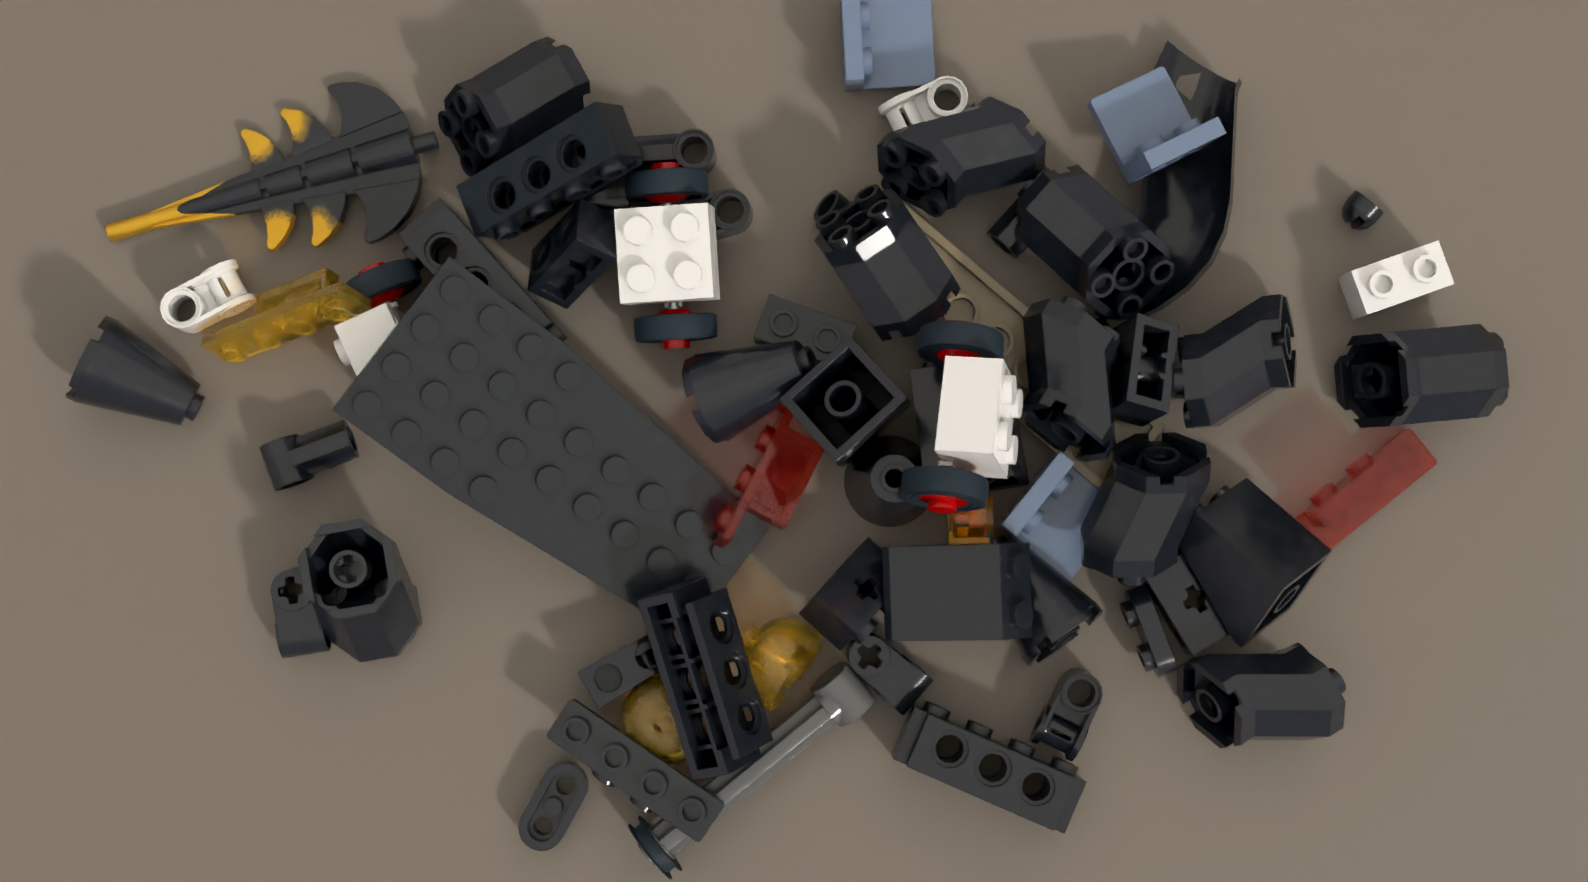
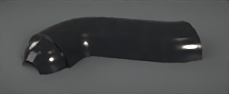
M1168 40L1154 69L1164 67L1175 88L1180 76L1201 73L1192 100L1188 99L1180 91L1177 90L1191 119L1198 117L1200 123L1203 124L1219 117L1226 134L1203 149L1143 178L1142 204L1138 218L1171 247L1170 260L1175 265L1172 278L1149 304L1140 311V314L1146 316L1164 309L1189 291L1213 265L1226 237L1233 205L1237 98L1242 81L1239 78L1237 83L1215 74L1189 58ZM1096 309L1093 313L1103 319L1124 320L1119 316L1107 318Z

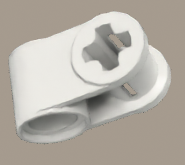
M943 76L915 90L893 97L880 105L878 111L881 116L887 117L892 130L896 131L907 126L901 113L905 115L909 125L961 113L967 106L968 92L961 80L953 76ZM948 90L956 93L960 100L959 105L950 111L938 108L934 98L939 92Z
M230 259L206 269L199 276L171 289L161 300L160 311L162 318L167 324L185 333L194 334L225 318L235 316L247 310L257 300L254 294L247 292L236 272L239 268L236 260ZM186 300H194L196 305L194 316L188 321L180 322L177 316L179 305Z

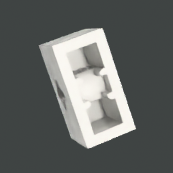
M1439 240L1352 270L1338 277L1353 320L1454 284Z

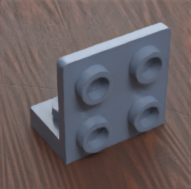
M840 0L845 92L919 88L936 80L931 0Z
M1164 67L1156 68L1091 99L1087 104L1128 185L1203 149L1226 134L1219 117L1203 124L1200 123L1198 117L1191 119Z
M1057 452L1046 462L1030 482V485L1026 487L998 522L997 526L1011 537L1017 536L1024 543H1030V548L1067 579L1072 580L1083 566L1081 562L1080 528L1098 489L1072 468L1075 464L1062 452Z

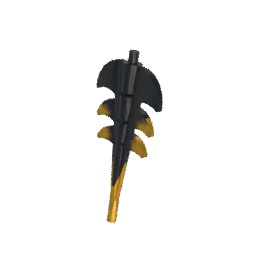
M358 82L331 84L328 86V91L336 99L342 115L340 135L332 137L329 131L314 116L300 110L284 108L280 114L287 121L291 129L293 139L291 155L283 157L280 150L268 138L258 132L243 129L240 134L250 152L251 171L151 212L106 224V232L110 241L113 242L155 229L262 211L267 224V247L271 251L276 252L287 241L294 229L296 205L305 204L310 210L313 220L311 243L314 247L321 248L336 235L343 225L348 210V197L357 195L363 202L366 212L367 228L364 239L368 244H374L395 233L411 217L420 198L422 187L420 154L439 149L438 139L434 131L414 136L404 112L392 98L378 88Z

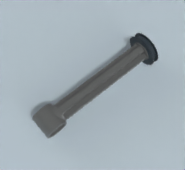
M840 662L824 672L811 687L813 695L770 729L773 741L759 748L761 757L728 775L711 777L702 785L703 788L721 799L725 804L713 824L837 723L840 727L846 726L861 717L871 707L875 696L847 662ZM638 816L641 824L636 828L628 824V828L638 842L639 849L652 865H656L667 878L672 879L670 871L676 867L679 871H682L675 855L691 843L693 839L663 818L653 826H650L644 818Z

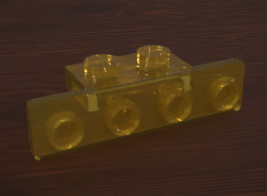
M326 267L257 295L255 316L203 336L201 346L218 355L223 361L231 363L242 362L248 357L269 349L278 348L281 344L302 336L314 334L317 330L370 310L371 300L347 284L339 282V275Z

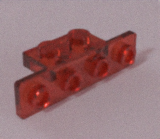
M784 404L775 409L780 413L773 427L766 424L758 436L754 449L760 451L753 467L746 464L740 472L733 487L739 491L733 506L725 504L713 526V529L719 532L714 544L720 548L730 543L746 511L781 530L785 529L824 452V449L818 443L788 427L794 415Z
M1404 429L1372 456L1365 453L1353 461L1345 469L1348 475L1336 485L1329 482L1317 490L1309 498L1312 504L1298 514L1295 519L1332 549L1435 466L1437 461L1411 429Z

